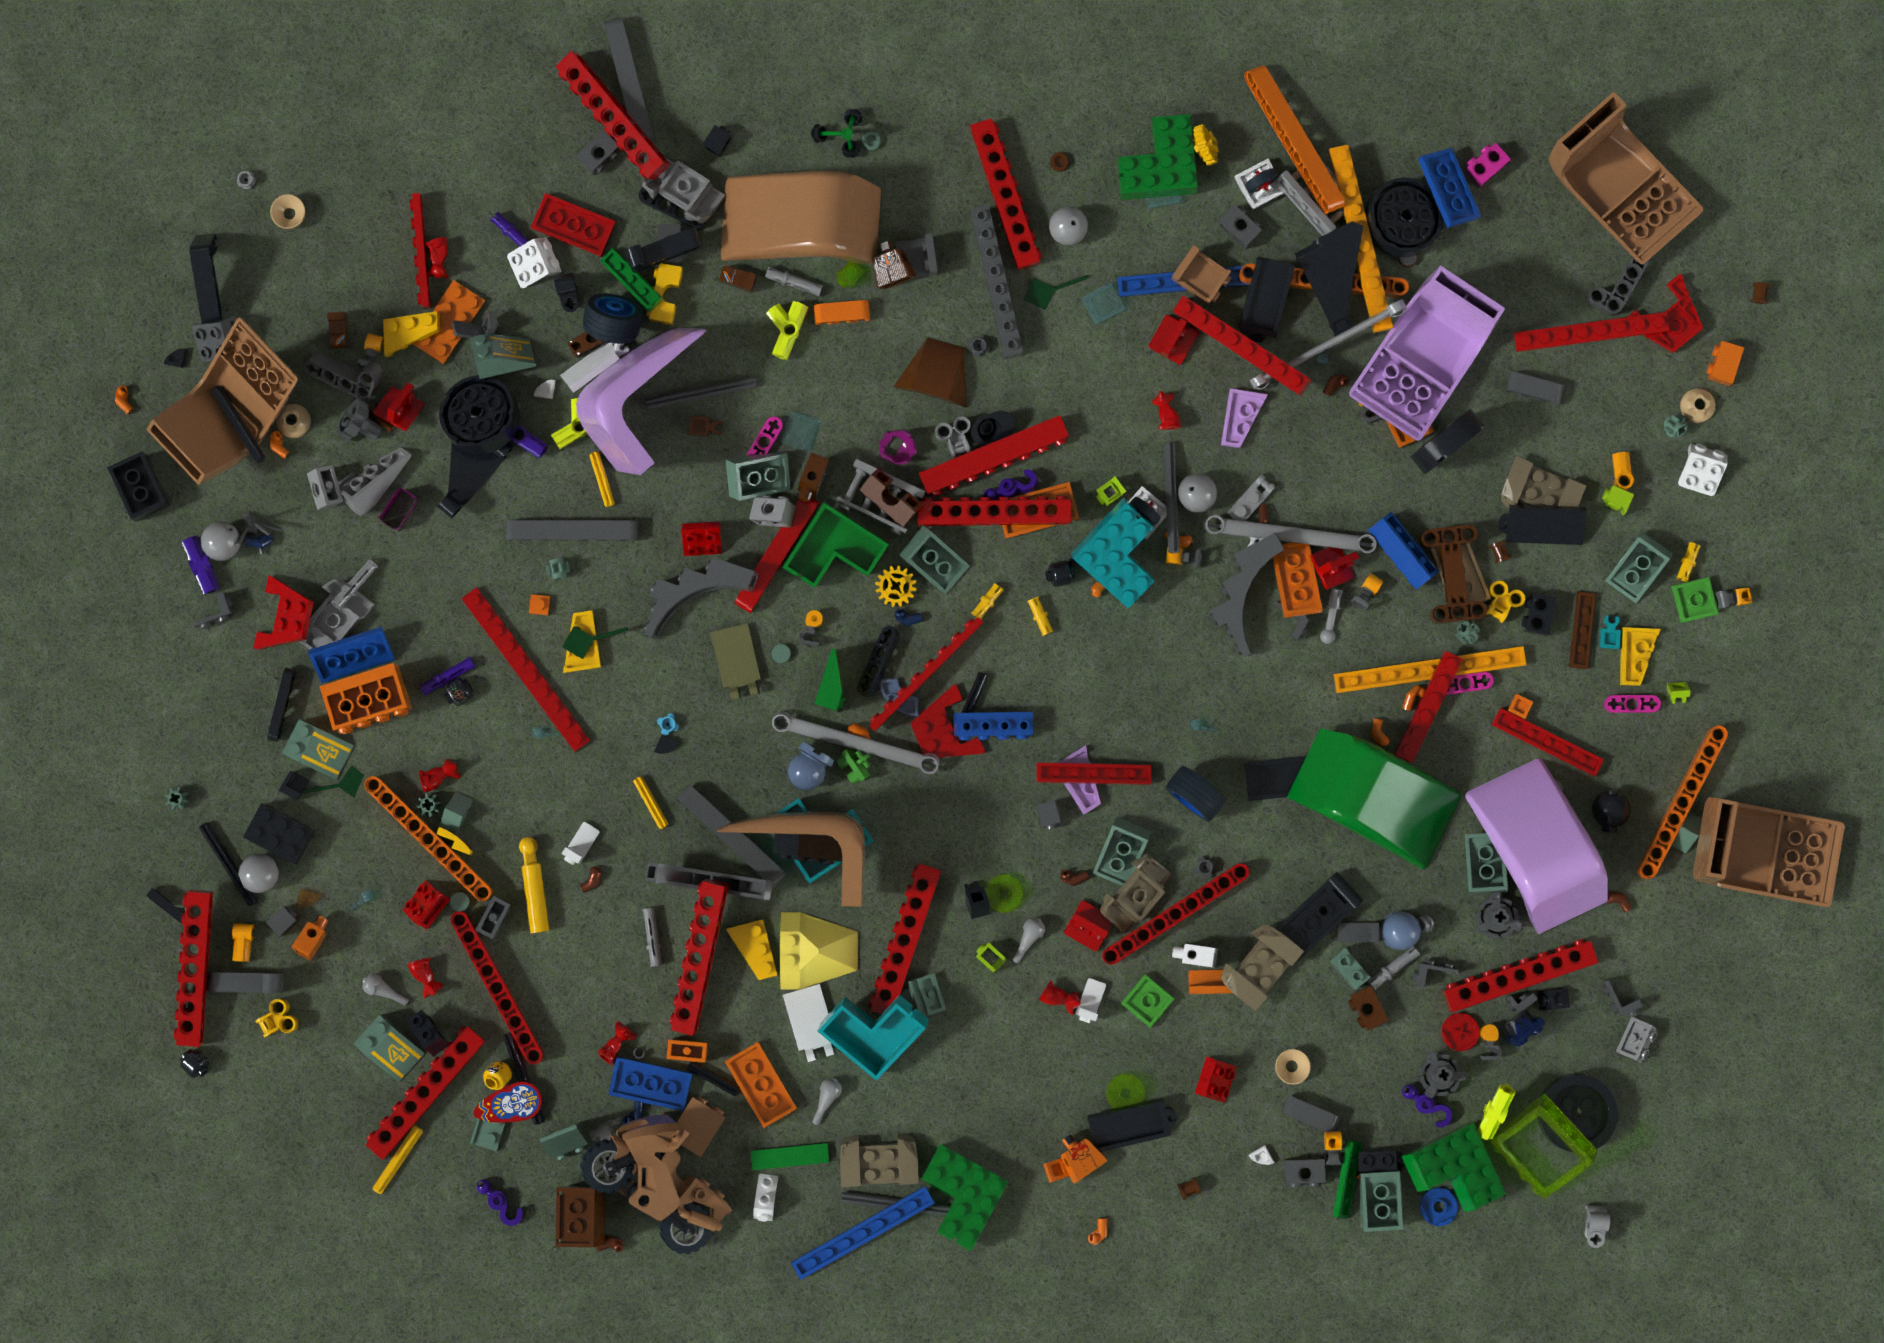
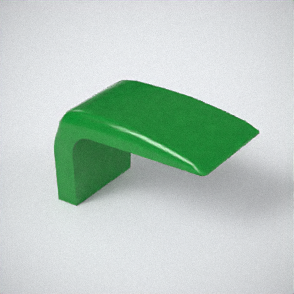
M1320 728L1287 798L1331 819L1414 866L1425 870L1429 866L1461 799V793L1375 744L1353 735Z

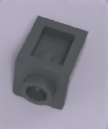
M1527 992L1518 998V1003H1516L1511 995L1505 997L1508 1000L1506 1002L1508 1008L1512 1012L1516 1011L1517 1013L1522 1012L1538 1000L1534 993L1528 995Z

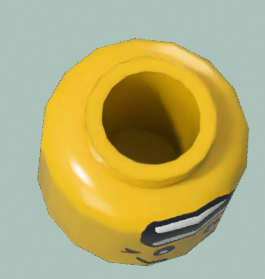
M501 1061L493 1062L483 1074L485 1085L494 1090L504 1088L512 1078L511 1069L506 1063Z

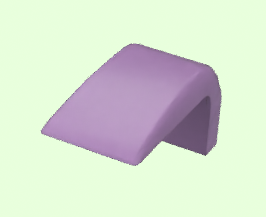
M1441 265L1417 290L1406 306V311L1399 316L1393 328L1389 331L1349 391L1351 398L1417 441L1423 438L1487 341L1505 310L1503 306Z
M676 328L666 331L624 355L590 382L580 393L576 403L577 416L580 423L617 471L641 475L655 463L626 425L622 415L624 401L706 332L705 329Z
M1541 758L1528 762L1466 792L1465 798L1514 879L1523 897L1528 917L1538 935L1608 901V878L1599 852Z

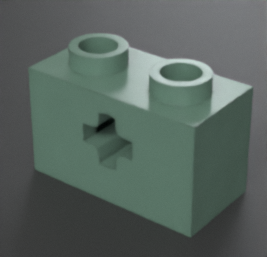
M1342 948L1329 959V962L1353 990L1358 989L1371 978L1346 948Z

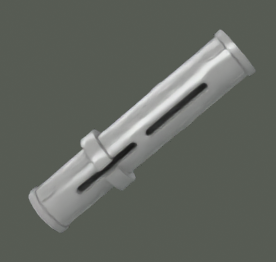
M770 266L765 275V278L777 281L783 286L788 285L816 296H820L823 287L822 284Z
M370 559L367 560L365 565L349 583L342 586L341 592L331 601L336 608L342 609L344 604L356 595L355 592L378 568L376 563Z
M655 908L643 909L648 942L646 949L649 950L650 967L663 965L660 952L662 946L659 944Z
M1414 946L1409 948L1385 968L1382 967L1381 971L1367 980L1368 984L1375 991L1387 980H1392L1396 973L1419 957L1420 953Z

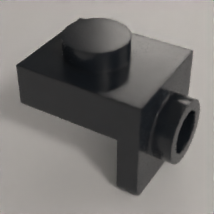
M1568 988L1538 991L1539 1009L1555 1010L1570 1008Z

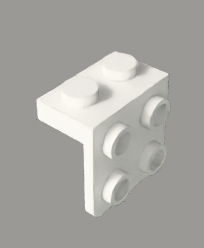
M547 237L532 239L507 255L521 288H527L546 276H553L562 272L559 261L556 259L552 245Z
M1690 443L1688 459L1678 481L1679 486L1709 496L1715 495L1728 464L1727 455L1721 450L1715 449L1713 451L1707 449L1702 444L1695 445Z

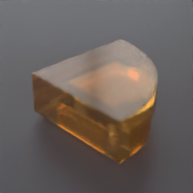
M301 889L295 908L302 909L312 906L320 895Z

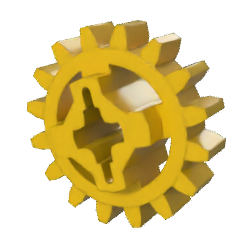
M1201 124L1194 127V149L1200 159L1203 158V161L1209 166L1217 163V153L1219 150L1216 138L1211 131H1208L1205 125Z
M890 566L889 572L884 569V576L878 575L881 581L875 582V585L880 586L879 589L875 590L876 593H881L879 600L884 598V604L887 605L891 602L893 608L895 603H898L899 607H902L903 601L909 604L908 597L913 599L914 596L911 592L917 590L915 587H912V585L916 584V580L911 581L913 574L907 575L908 569L906 568L900 571V566L897 567V570ZM893 574H899V575H902L903 577H901V578L899 579V578H894L892 575H893ZM886 579L888 581V588L883 591V583ZM891 580L896 584H901L899 586L901 594L896 589L891 590L893 587ZM908 583L909 589L907 594H905L903 591L904 585ZM898 595L900 599H891L889 596Z

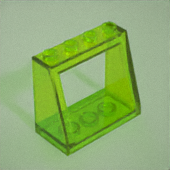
M1545 1093L1498 1131L1491 1140L1494 1150L1498 1153L1501 1152L1510 1167H1514L1519 1172L1520 1178L1525 1182L1527 1181L1532 1186L1534 1193L1543 1199L1591 1166L1598 1152ZM1538 1116L1552 1128L1580 1159V1161L1547 1187L1539 1181L1504 1143V1141Z

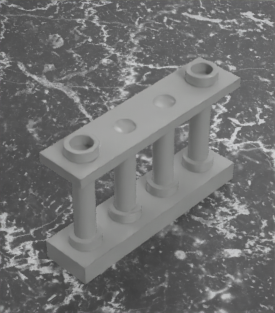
M1323 162L1332 179L1334 180L1335 184L1337 185L1335 175ZM1287 170L1283 172L1275 181L1282 191L1322 236L1336 229L1334 223L1344 216L1343 207L1332 216L1327 217L1318 203H1315L1310 198L1309 194L1311 192L1308 186L1303 189L1296 180L1301 177L1299 171H1295L1292 175Z
M856 459L853 464V468L856 469V475L845 498L837 497L836 501L840 503L839 507L846 511H849L851 508L891 527L890 531L899 536L902 533L906 535L907 529L898 523L895 524L885 519L887 516L886 512L881 510L879 515L868 511L872 503L871 499L866 497L862 507L851 503L863 476L865 477L866 474L871 475L877 470V468ZM888 474L893 479L890 484L892 496L896 498L897 493L903 491L905 493L909 492L917 500L924 498L925 491Z

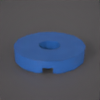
M1436 1187L1429 1189L1423 1194L1420 1199L1419 1209L1425 1221L1431 1225L1444 1226L1452 1222L1456 1217L1458 1202L1452 1192L1445 1188ZM1435 1202H1443L1444 1209L1442 1212L1434 1210Z

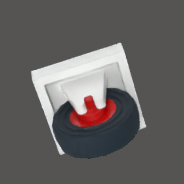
M1269 159L1234 177L1252 210L1285 194L1275 182L1278 179V174Z
M1141 486L1129 503L1153 525V529L1144 538L1147 540L1165 519L1167 510L1161 501Z

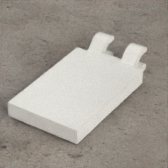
M605 342L560 376L574 393L617 362L622 354H626L629 351V348L625 346L620 349L624 346V343L614 344Z
M820 984L784 994L783 998L798 1050L805 1049L807 1061L816 1060L813 1049L823 1046L826 1056L834 1055L832 1044L817 1032L820 1023L829 1014Z

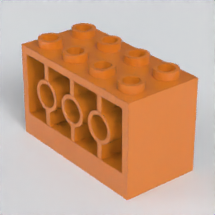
M395 663L319 686L332 729L339 732V734L342 733V735L353 732L355 727L361 729L372 726L371 722L374 721L379 723L389 721L390 716L393 715L397 717L409 714L408 710H412L399 665ZM385 692L389 693L387 699H383ZM366 698H369V699H370V702H369L368 705H365V704H364V702L366 701ZM348 704L352 705L350 711L346 710Z

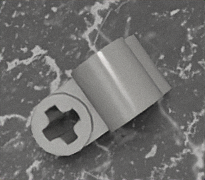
M962 416L956 418L953 427L948 423H940L936 427V438L939 441L948 443L952 458H956V455L964 452H971L965 436L971 427L969 419ZM959 422H965L967 429L960 431L956 426ZM941 428H947L949 435L941 437L938 432Z
M1586 1205L1587 1217L1584 1218L1586 1222L1585 1237L1591 1247L1599 1248L1604 1244L1606 1231H1609L1610 1214H1607L1606 1206Z

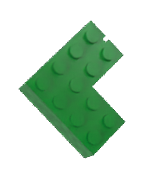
M1190 114L1152 117L1154 154L1118 157L1117 169L1120 200L1197 193L1198 186Z
M823 502L782 568L796 577L800 572L802 574L800 579L814 588L835 556L866 576H869L889 543L826 502Z
M1474 1123L1462 1125L1402 1156L1417 1192L1429 1190L1450 1179L1464 1212L1477 1210L1506 1194Z
M941 1144L921 1178L922 1182L954 1199L936 1234L952 1242L954 1237L957 1238L955 1244L971 1252L1008 1184V1181Z

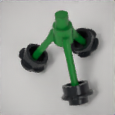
M850 108L846 110L844 120L848 127L841 131H828L825 126H820V124L814 125V128L811 130V137L814 142L825 141L828 136H841L842 139L847 140L842 147L843 155L847 158L858 156L860 146L856 141L851 140L853 136L852 127L857 126L863 119L858 109Z

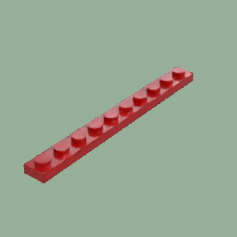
M476 587L461 598L574 752L590 742V739L479 589Z

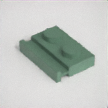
M935 973L907 982L914 1006L923 1015L930 1016L946 1010Z
M477 1118L470 1144L498 1151L506 1122H487Z

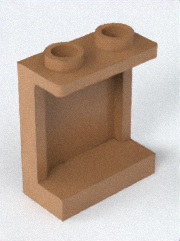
M1193 245L1172 275L1171 280L1209 305L1211 301L1215 303L1220 296L1219 289L1221 286L1226 287L1232 277L1229 276L1231 270H1226L1201 253L1200 249Z
M698 1095L697 1098L692 1097L677 1124L681 1131L685 1129L690 1133L683 1141L682 1146L697 1156L702 1157L726 1116L723 1115L725 1111L717 1106H714V1108L708 1106V1101Z

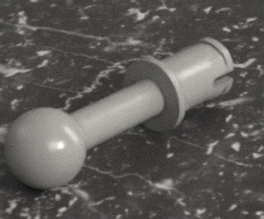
M1331 588L1329 603L1326 605L1329 608L1326 628L1320 634V639L1325 644H1330L1335 640L1336 636L1333 627L1337 609L1341 610L1340 602L1343 590Z

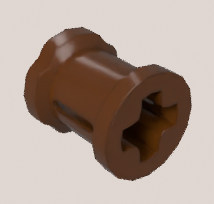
M1754 282V295L1751 303L1767 304V290L1770 288V284Z
M1505 540L1489 546L1495 555L1496 564L1512 558L1506 549Z
M1195 1177L1182 1185L1177 1184L1183 1200H1186L1188 1196L1193 1194H1201Z

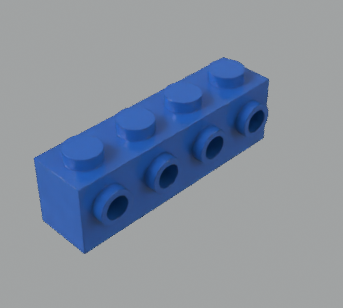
M1392 512L1368 530L1416 590L1439 572L1438 568Z
M1033 712L954 713V736H959V740H971V736H978V740H990V736H997V740L1009 739V736H1016V739H1028V735H1033Z

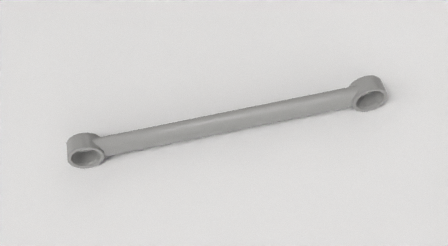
M1403 299L1286 363L1291 367H1295L1389 316H1401L1407 309ZM1262 373L1251 379L1250 382L1254 389L1261 390L1269 385L1272 377Z
M1218 515L1210 516L1205 522L1206 531L1212 535L1222 533L1264 539L1276 533L1280 541L1356 550L1363 554L1373 552L1377 545L1375 538L1369 534L1359 536L1225 519ZM1212 518H1217L1222 524L1208 523V521ZM1208 527L1221 528V530L1214 532ZM1368 537L1373 543L1360 542V540ZM1360 546L1373 548L1369 551H1365Z
M786 711L777 712L772 719V726L778 732L788 730L854 750H860L861 752L918 767L926 774L935 773L940 765L939 758L933 753L924 755L791 717ZM784 719L788 726L780 727L776 720ZM923 762H931L936 767L928 769L924 766Z

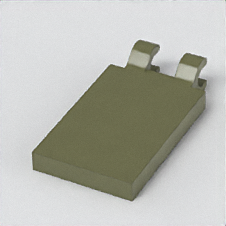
M743 624L711 632L723 688L729 687L731 699H740L738 687L747 685L750 695H757L756 681L761 680L749 625Z

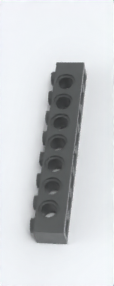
M989 205L970 209L971 220L1004 360L1022 356L1023 348Z

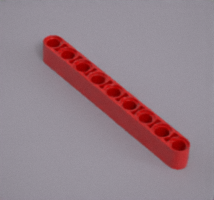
M1245 864L1232 866L1113 943L1102 952L1103 961L1109 965L1116 964L1244 881L1249 876L1248 867ZM1237 867H1242L1245 870L1242 878L1235 875ZM1222 877L1227 878L1229 881V885L1226 888L1219 886V879ZM1205 888H1210L1213 892L1212 897L1209 899L1203 896ZM1189 898H1193L1197 902L1194 909H1189L1186 905ZM1174 908L1180 911V917L1177 920L1172 919L1170 916V912ZM1157 919L1164 921V928L1162 930H1157L1154 927V922ZM1142 929L1148 932V938L1144 941L1138 938V932ZM1125 940H1129L1132 943V948L1129 951L1122 949V942ZM1110 950L1116 954V958L1112 962L1107 961L1105 958V954Z
M455 912L451 916V924L528 1063H540L544 1058V1052L478 931H476L471 918L465 912ZM460 914L465 917V923L461 926L456 923V917ZM469 931L474 934V940L470 943L465 939V935ZM478 948L484 952V956L481 959H477L474 955L475 950ZM487 965L493 968L491 976L484 974V967ZM496 982L502 985L500 993H496L493 990V985ZM505 999L510 1000L512 1003L509 1010H505L502 1007V1002ZM514 1016H518L521 1019V1024L518 1027L513 1026L511 1023ZM523 1033H527L530 1036L528 1044H524L521 1041ZM532 1050L539 1052L540 1056L537 1061L530 1058Z

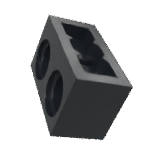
M1537 593L1527 597L1525 608H1528L1527 616H1524L1522 620V627H1525L1524 632L1542 636L1550 634L1556 597ZM1537 600H1541L1544 603L1543 610L1536 608L1535 603ZM1533 619L1540 621L1541 626L1539 629L1532 626Z
M422 1009L406 1021L423 1048L433 1057L449 1046L432 1018Z

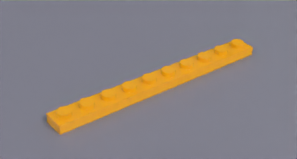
M1344 145L1330 148L1328 151L1337 187L1345 201L1343 212L1346 224L1353 221L1364 226L1356 264L1369 317H1372L1384 311L1388 304L1349 146ZM1390 316L1372 325L1373 333L1393 328Z
M1524 646L1460 655L1458 657L1463 660L1455 676L1526 666ZM1440 659L1333 674L1336 694L1430 680Z

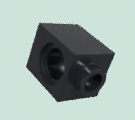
M714 125L704 141L703 147L721 157L732 139L731 134H729L730 131L724 126L718 127Z

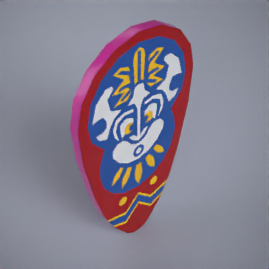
M517 1082L484 1098L474 1109L473 1115L480 1120L497 1123L528 1120L539 1112L542 1104L541 1094L533 1084Z

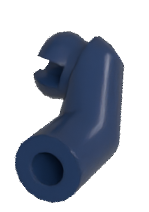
M265 533L257 538L247 536L245 546L264 549L273 542V537L271 534L266 535Z
M902 608L895 610L896 620L905 626L923 622L921 613L910 615Z
M634 1101V1111L623 1118L624 1125L633 1120L643 1118V1102Z

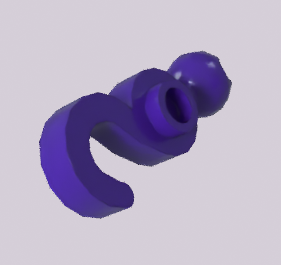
M1025 469V476L1031 479L1029 484L1023 485L1017 480L1007 478L1000 482L998 489L988 488L985 490L983 496L990 497L991 501H994L1001 495L1003 497H1015L1018 491L1030 493L1038 486V478L1032 470Z
M1412 1084L1403 1087V1096L1406 1099L1415 1100V1105L1419 1112L1429 1114L1442 1110L1446 1113L1443 1120L1435 1122L1436 1127H1445L1451 1122L1452 1112L1447 1105L1442 1103L1435 1104L1434 1099L1426 1096L1425 1093L1418 1094L1417 1088Z
M487 1179L478 1181L477 1191L488 1196L490 1208L500 1210V1219L504 1224L513 1226L521 1222L524 1214L521 1207L517 1209L516 1218L509 1219L506 1215L508 1208L507 1195L500 1190L494 1191L491 1182ZM480 1181L483 1182V1186L479 1185Z

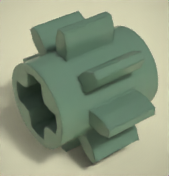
M1680 414L1677 416L1671 415L1664 421L1665 428L1663 430L1666 431L1669 437L1674 438L1676 436L1679 438L1686 433L1688 422Z
M563 558L549 560L550 565L546 566L547 575H552V580L566 578V573L570 572L569 563H564Z
M1472 620L1470 622L1464 621L1458 625V633L1455 636L1463 645L1466 643L1472 644L1479 638L1478 632L1481 630Z
M178 787L177 791L169 788L171 793L164 795L168 800L165 805H172V810L174 811L177 806L183 810V804L189 803L188 800H185L188 792L181 793V787ZM174 795L180 796L178 799L179 803L173 802L175 799Z
M425 793L424 799L418 798L421 803L417 808L423 810L421 815H425L428 812L429 816L432 817V812H440L437 809V805H440L441 802L435 801L437 795L429 798V794ZM427 800L433 803L430 810L424 807L427 804Z

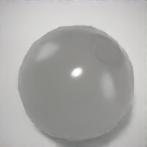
M1066 206L1059 208L1050 219V234L1055 241L1062 245L1071 246L1078 244L1087 233V218L1076 207Z
M1191 474L1181 481L1178 488V497L1185 509L1191 512H1204L1214 505L1217 499V488L1209 476Z
M224 521L214 522L203 531L201 547L204 553L211 559L216 561L228 560L235 556L240 548L237 545L240 534L230 523Z
M254 854L242 862L238 875L245 889L254 893H262L274 887L278 881L279 870L275 861L268 855Z

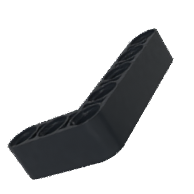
M216 234L196 235L190 245V259L201 324L218 322L223 319L213 260L218 250L215 244V240H217Z

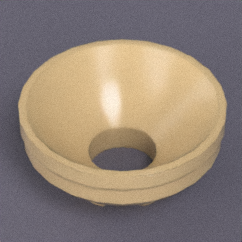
M290 194L276 198L270 209L272 220L283 229L298 227L304 221L306 214L303 202L298 197ZM289 208L294 209L295 217L286 219L284 216L285 210Z
M1692 389L1685 393L1681 399V412L1687 420L1693 423L1705 422L1714 413L1715 400L1704 389ZM1697 399H1702L1705 402L1704 409L1699 410L1695 407L1694 403Z
M288 404L283 407L276 418V425L282 435L288 438H299L309 430L311 417L303 406ZM290 414H294L297 417V422L294 425H289L286 422V418Z
M1296 1049L1286 1050L1276 1060V1074L1287 1084H1299L1310 1073V1061L1302 1051ZM1295 1061L1298 1066L1297 1070L1289 1072L1286 1069L1287 1062Z

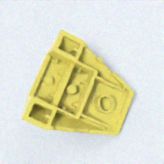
M781 912V990H800L858 970L857 931L801 912Z

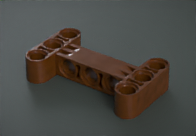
M1472 525L1429 529L1420 537V543L1423 547H1439L1446 605H1439L1431 610L1429 617L1435 624L1478 620L1487 613L1485 603L1481 601L1468 602L1461 545L1469 544L1477 538V529ZM1464 530H1470L1472 532L1471 539H1466L1464 537ZM1445 532L1453 534V541L1450 542L1444 538ZM1426 534H1431L1434 537V543L1429 544L1426 542ZM1475 605L1481 607V615H1475L1473 613V607ZM1455 608H1460L1463 611L1461 618L1454 615ZM1436 610L1443 612L1444 618L1442 620H1438L1435 617Z

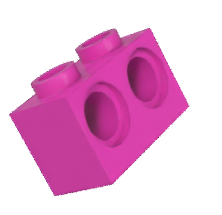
M1497 143L1492 146L1488 144L1480 151L1482 153L1480 157L1476 158L1474 156L1466 163L1468 165L1465 170L1466 173L1479 187L1485 184L1511 160ZM1489 154H1495L1498 157V161H1491ZM1481 166L1484 173L1478 174L1475 171V167Z

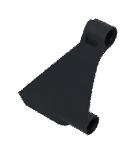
M1353 221L1312 242V245L1294 253L1326 315L1329 326L1335 334L1334 336L1352 328L1347 312L1364 227Z
M452 443L448 493L436 507L450 518H453L485 484L507 457L506 454L512 451L513 446L507 443L492 453L475 455L460 450Z

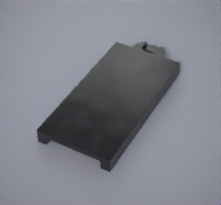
M1257 256L1239 324V330L1248 332L1250 340L1262 342L1267 336H1277L1295 268L1293 263Z
M1509 505V512L1500 516L1498 526L1501 532L1506 533V542L1583 545L1587 509L1586 507Z
M1306 757L1244 763L1248 801L1287 797Z
M1163 1098L1087 1115L1093 1144L1099 1152L1171 1136L1169 1127L1173 1126L1177 1119L1174 1109L1169 1106L1165 1107Z

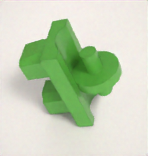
M851 748L841 753L842 755L837 760V763L842 769L850 765L853 771L847 777L852 784L857 781H863L871 776L866 769L870 766L867 761L870 757L869 753L863 756L860 750L855 753Z

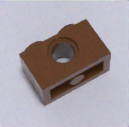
M1369 985L1349 995L1351 1000L1348 1003L1352 1011H1357L1359 1017L1356 1019L1361 1029L1365 1027L1369 1031L1389 1021L1372 986ZM1366 1003H1369L1372 1007L1369 1014H1364L1362 1011V1007Z

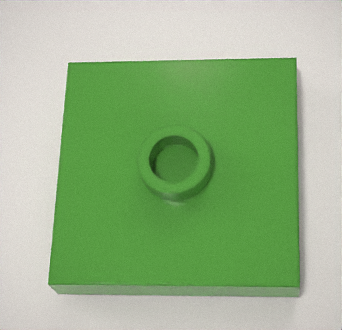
M1710 577L1671 586L1681 623L1719 614Z
M1144 974L1121 1004L1151 1028L1175 998L1147 974Z

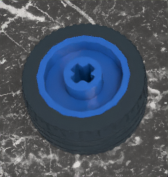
M610 293L596 294L587 301L583 317V328L589 335L604 342L614 344L632 342L637 338L640 331L642 308L635 301L621 295Z
M1181 766L1165 787L1176 800L1207 822H1210L1226 802L1225 797L1214 786L1186 766Z

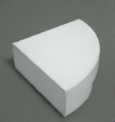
M548 380L539 385L534 392V397L553 399L556 380Z
M1265 1145L1248 1154L1258 1164L1270 1165L1275 1163Z

